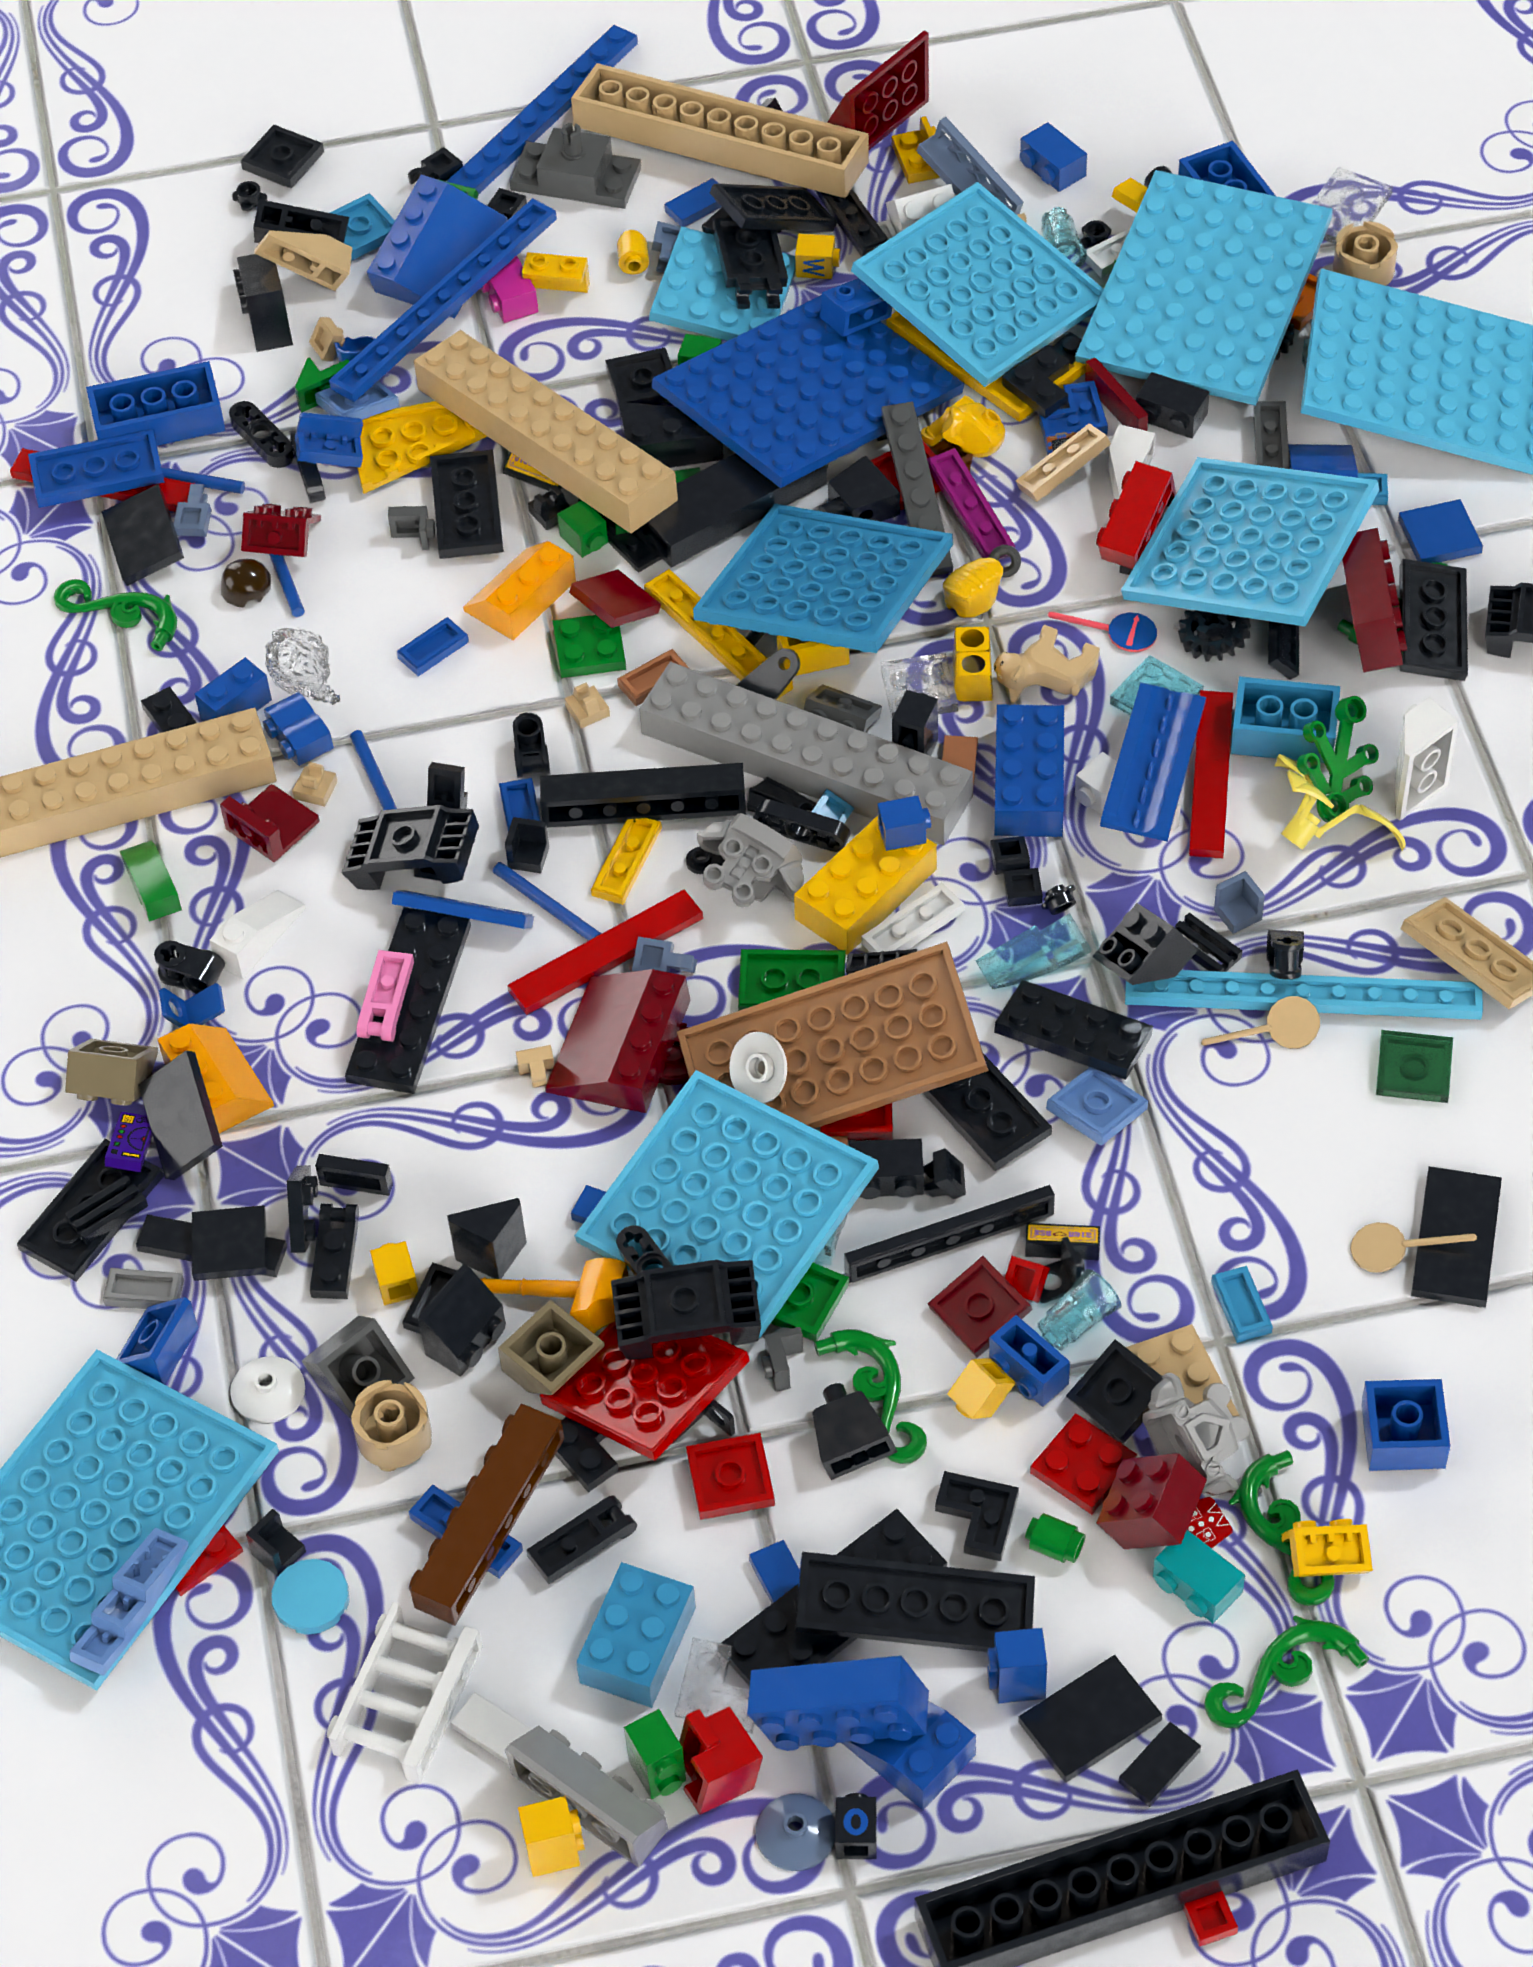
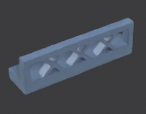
M947 117L939 120L935 134L918 145V154L947 185L952 184L953 192L956 195L979 182L1016 215L1020 214L1024 201Z

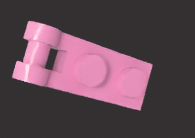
M378 950L357 1023V1037L369 1039L370 1035L380 1036L383 1041H394L397 1021L414 965L413 954ZM374 1016L384 1017L382 1023L372 1021Z

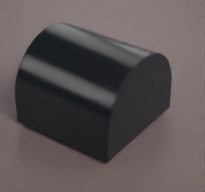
M1024 836L990 840L991 859L995 875L1004 874V871L1030 869V857Z

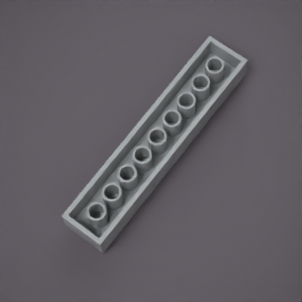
M669 662L639 708L641 732L643 735L722 764L743 763V770L746 773L763 779L769 777L792 790L817 799L828 789L854 807L852 812L871 819L878 816V803L918 795L922 809L928 808L931 818V828L926 829V838L941 845H945L973 797V771L673 662Z

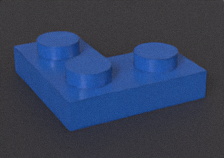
M1095 381L1063 385V390L1068 393L1067 408L1058 409L1047 418L1039 414V423L1043 437L1046 434L1070 430L1079 432L1089 423L1104 434H1108V424Z

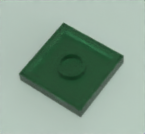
M1381 1030L1376 1095L1448 1103L1453 1037Z

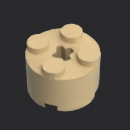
M1364 221L1363 226L1353 227L1354 223L1342 228L1336 237L1333 272L1385 286L1388 285L1394 277L1398 243L1394 239L1392 230L1380 223Z
M383 1380L373 1383L358 1395L351 1421L359 1451L369 1462L378 1466L383 1471L390 1472L415 1462L430 1448L432 1444V1430L427 1405L423 1395L416 1387L406 1382L403 1385L392 1383L391 1380Z

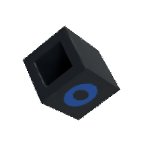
M850 1793L845 1797H836V1859H877L876 1797H868L862 1793Z

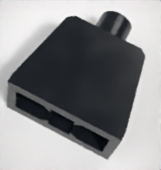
M864 456L829 481L828 502L819 506V511L882 522L900 515V492L871 460Z
M841 1383L831 1384L823 1390L826 1404L815 1408L812 1414L820 1459L831 1480L897 1453L888 1430L862 1391H855L847 1395L845 1387Z

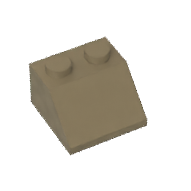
M91 1038L68 1050L65 1092L77 1094V1099L85 1101L98 1100V1097L110 1098L111 1103L115 1105H131L132 1102L142 1097L138 1084L151 1076L158 1055V1047Z
M550 1299L498 1347L502 1371L527 1392L553 1395L594 1357L605 1344Z

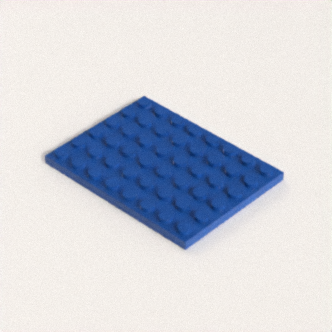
M822 295L653 377L652 388L774 484L782 488L884 435L886 431L881 414L882 406L913 401L916 416L918 417L962 394L964 383L881 321L842 337L820 318Z

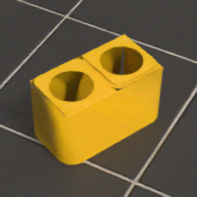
M955 627L953 683L954 696L959 701H992L993 683L989 627ZM970 655L980 656L985 661V667L980 672L970 673L963 669L962 661Z

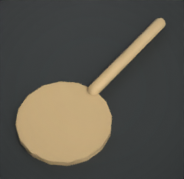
M1287 996L1278 1000L1271 1007L1267 1017V1025L1202 1039L1201 1044L1206 1046L1269 1032L1271 1038L1280 1046L1288 1049H1299L1309 1045L1317 1036L1320 1028V1016L1316 1007L1307 999L1299 996Z
M1376 1222L1366 1225L1357 1231L1352 1239L1351 1253L1353 1260L1360 1268L1369 1272L1380 1273L1397 1266L1405 1256L1406 1247L1475 1241L1477 1236L1475 1234L1405 1240L1404 1235L1397 1227L1389 1223Z

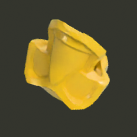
M964 395L951 407H947L941 417L923 428L921 436L922 440L930 446L936 445L945 438L948 442L959 445L963 452L973 454V457L985 458L993 455L1000 449L1005 439V428L995 411L987 409L983 404L975 403L970 397Z

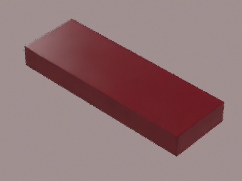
M1094 357L1086 361L1085 382L1095 381L1100 401L1122 425L1147 431V412L1098 359Z

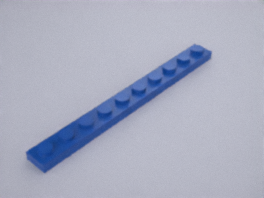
M613 25L447 182L475 188L478 194H480L522 154L527 141L535 142L572 107V96L594 66L598 63L614 67L638 45L637 35L617 25Z
M532 198L329 380L331 390L355 402L557 220L556 210Z

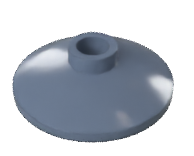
M788 1794L778 1797L763 1809L756 1824V1840L763 1856L776 1867L789 1871H803L819 1865L831 1853L835 1844L836 1824L832 1813L820 1800L805 1794ZM792 1822L803 1824V1827L798 1831H793L788 1826Z

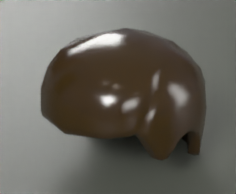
M239 559L229 563L221 577V596L227 603L241 608L245 607L246 603L253 599L261 602L263 596L271 588V574L261 562L254 559Z

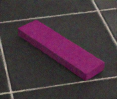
M956 448L928 458L927 461L931 475L981 557L989 558L991 552L1000 545H1010L1015 548L1016 546Z

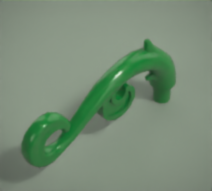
M80 579L65 581L55 590L54 601L60 611L65 613H83L111 608L110 613L113 623L122 628H131L139 624L142 619L139 607L151 610L159 619L153 620L157 627L151 647L156 651H162L165 644L170 642L175 635L177 616L168 594L164 599H161L156 595L148 593L126 592L91 601L92 591L90 586ZM74 594H81L84 596L85 602L75 604L67 600Z
M857 1329L831 1332L830 1337L814 1342L818 1356L833 1351L837 1354L848 1351L857 1356V1351H860L875 1359L883 1371V1382H873V1379L878 1377V1369L865 1366L858 1369L853 1375V1390L862 1391L869 1402L884 1399L881 1421L890 1433V1427L901 1393L899 1365L893 1352L888 1348L896 1345V1342ZM898 1422L896 1425L897 1432H904L909 1435L910 1443L905 1447H896L897 1453L887 1456V1458L899 1464L912 1463L925 1453L927 1447L926 1434L921 1427L914 1423Z
M1286 1450L1273 1456L1268 1453L1252 1462L1244 1471L1238 1489L1229 1500V1505L1232 1506L1239 1503L1241 1513L1254 1533L1268 1545L1291 1556L1290 1542H1282L1281 1534L1292 1529L1293 1523L1301 1521V1513L1297 1505L1291 1500L1286 1499L1273 1501L1268 1508L1267 1517L1269 1519L1279 1518L1280 1522L1276 1524L1264 1518L1258 1505V1492L1261 1485L1263 1484L1265 1488H1268L1270 1478L1278 1475V1470L1294 1463L1291 1453ZM1292 1569L1288 1576L1287 1590L1296 1602L1304 1606L1323 1604L1330 1598L1334 1590V1576H1320L1321 1583L1316 1587L1310 1588L1302 1584L1300 1577H1294Z
M1295 1615L1293 1620L1297 1625L1279 1634L1263 1654L1246 1707L1237 1713H1230L1225 1710L1223 1706L1224 1699L1229 1696L1243 1698L1244 1689L1235 1683H1218L1212 1686L1206 1693L1204 1702L1206 1714L1212 1722L1220 1727L1229 1729L1239 1728L1246 1724L1255 1714L1272 1675L1282 1685L1289 1687L1300 1686L1307 1682L1313 1670L1312 1660L1306 1653L1292 1651V1664H1286L1282 1660L1284 1655L1297 1645L1306 1642L1324 1643L1321 1646L1322 1649H1335L1342 1657L1347 1656L1357 1668L1363 1667L1369 1661V1657L1358 1646L1359 1640L1344 1627L1332 1622L1313 1621Z

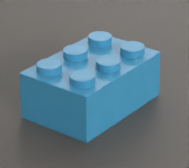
M1239 676L1231 754L1276 759L1279 754H1282L1297 761L1300 755L1312 752L1319 757L1320 763H1324L1315 743H1309L1305 740L1303 727L1307 723L1321 721L1326 727V736L1334 750L1337 729L1335 708L1339 702L1341 686ZM1313 728V733L1316 736V730Z
M621 1562L576 1661L579 1683L653 1708L696 1609L694 1586Z

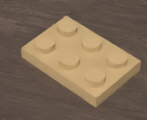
M1193 1324L1126 1347L1160 1375L1163 1376L1171 1372L1179 1377L1185 1398H1188L1194 1404L1204 1401L1203 1391L1208 1385L1213 1383L1223 1384ZM1230 1398V1402L1226 1406L1232 1416H1239Z

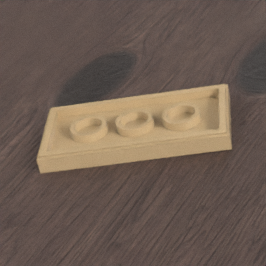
M1444 897L1404 919L1400 928L1402 931L1506 1008L1511 1009L1533 996V961L1448 898Z

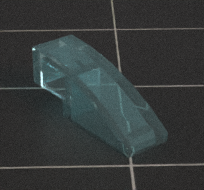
M1069 913L1041 931L1034 925L975 961L990 987L997 989L1053 972L1091 953L1092 950Z

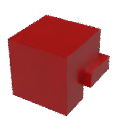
M730 1706L706 1718L700 1709L687 1714L679 1742L683 1749L685 1771L692 1782L684 1785L683 1790L699 1815L753 1790L763 1756Z

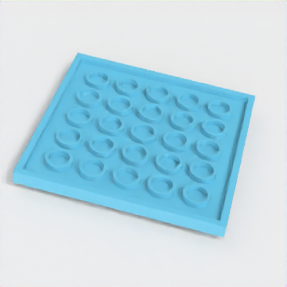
M979 182L973 184L853 262L851 269L853 274L984 387L1094 313L1104 288Z
M1197 457L1121 589L1123 599L1306 627L1379 492L1378 481Z
M695 1070L577 1231L575 1238L577 1243L605 1258H613L624 1262L620 1256L616 1239L622 1229L635 1225L644 1228L672 1266L717 1259L724 1262L752 1260L761 1321L760 1339L879 1169L878 1160ZM634 1240L628 1242V1245L634 1247L640 1258L643 1255L640 1243H636ZM651 1264L647 1266L645 1270L662 1268L663 1266H661L660 1264Z

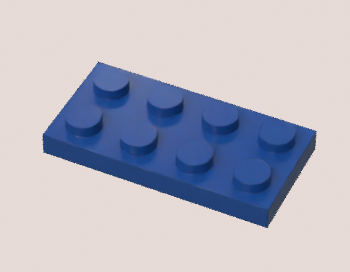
M153 429L28 454L39 508L165 482Z

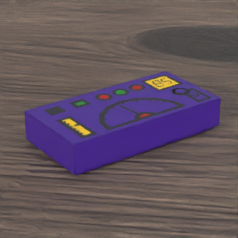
M120 1112L105 1156L106 1167L141 1172L153 1136L146 1115Z

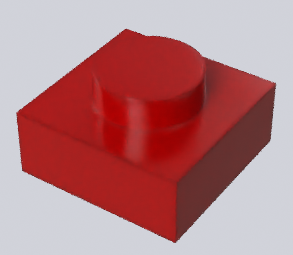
M1012 1256L1005 1279L1024 1299L1039 1303L1050 1268Z
M1223 1891L1184 1904V1913L1199 1947L1238 1933V1925Z

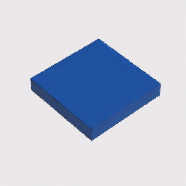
M1461 499L1399 512L1398 521L1417 561L1439 563L1482 553L1483 545Z

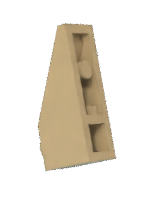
M269 230L255 248L254 254L336 291L350 274L353 247L324 234Z

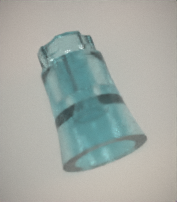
M1055 207L1051 211L1045 212L1042 217L1041 228L1043 238L1076 266L1081 268L1086 261L1087 252L1078 236L1073 218L1067 214L1066 209L1061 207Z
M1085 1269L1067 1293L1046 1312V1316L1037 1323V1327L1046 1341L1061 1351L1070 1343L1077 1341L1085 1332L1101 1320L1119 1310L1122 1306L1121 1301L1112 1286L1101 1275L1091 1269Z

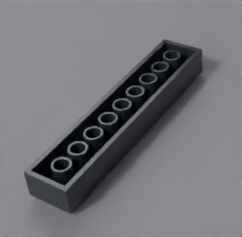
M1297 1769L915 1897V1919L933 1967H1016L1184 1909L1185 1903L1220 1891H1223L1224 1895H1228L1325 1862L1327 1860L1330 1840Z

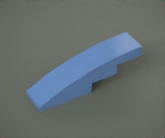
M156 1527L112 1577L113 1589L91 1613L92 1625L70 1650L71 1662L104 1676L155 1606L188 1548V1541Z

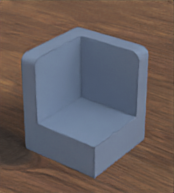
M1244 871L1216 886L1214 911L1232 934L1262 920L1265 895L1249 874Z

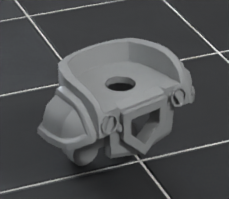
M742 813L734 816L732 821L726 819L724 822H713L704 831L700 830L697 833V841L701 849L721 855L725 860L722 866L710 864L705 868L703 882L708 889L717 890L725 887L732 892L733 902L737 906L748 907L754 900L762 902L776 887L794 903V894L804 884L803 860L797 847L787 838L767 825Z
M1171 1372L1162 1376L1163 1380L1151 1392V1402L1148 1404L1149 1411L1145 1412L1142 1417L1145 1428L1160 1455L1180 1453L1207 1479L1202 1493L1212 1496L1225 1492L1233 1493L1238 1489L1239 1484L1225 1472L1220 1463L1239 1449L1237 1442L1244 1440L1248 1436L1250 1428L1244 1418L1232 1416L1226 1406L1231 1398L1229 1388L1221 1383L1210 1384L1203 1391L1204 1401L1194 1404L1188 1398H1185L1180 1378Z

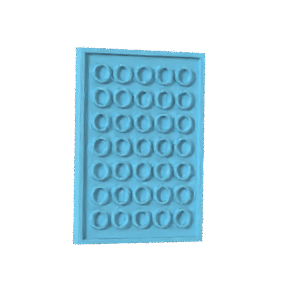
M1155 170L1076 352L1075 361L1085 364L1086 361L1095 357L1110 372L1147 380L1150 373L1154 372L1210 391L1209 395L1256 406L1332 219V208Z
M1321 268L1317 277L1300 413L1533 475V325Z
M96 1349L0 1469V1637L97 1691L279 1452L277 1443ZM156 1527L188 1541V1548L155 1606L104 1676L71 1662L70 1650L92 1625L91 1613L113 1589L112 1577Z

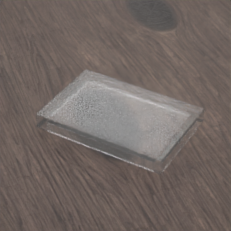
M1337 167L1311 203L1332 208V219L1323 240L1335 244L1338 233L1345 226L1354 223L1353 227L1363 226L1364 221L1373 222L1392 195L1393 186Z

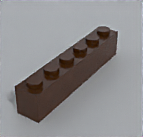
M522 1403L514 1415L510 1414L507 1417L502 1428L501 1438L496 1445H491L487 1450L482 1470L478 1476L474 1475L470 1479L465 1491L466 1497L460 1507L456 1506L452 1509L447 1520V1529L441 1539L436 1538L433 1541L428 1552V1561L422 1570L418 1569L414 1573L410 1581L409 1591L415 1609L456 1626L564 1441L561 1419Z

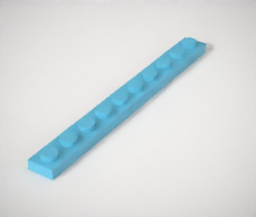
M1181 970L1173 978L1131 985L1126 981L1125 1005L1270 1011L1271 1007L1278 1000L1287 996H1299L1310 1001L1316 1007L1318 1013L1477 1020L1482 1019L1483 1013L1482 989L1472 982L1301 975V977L1296 979H1279L1264 973Z

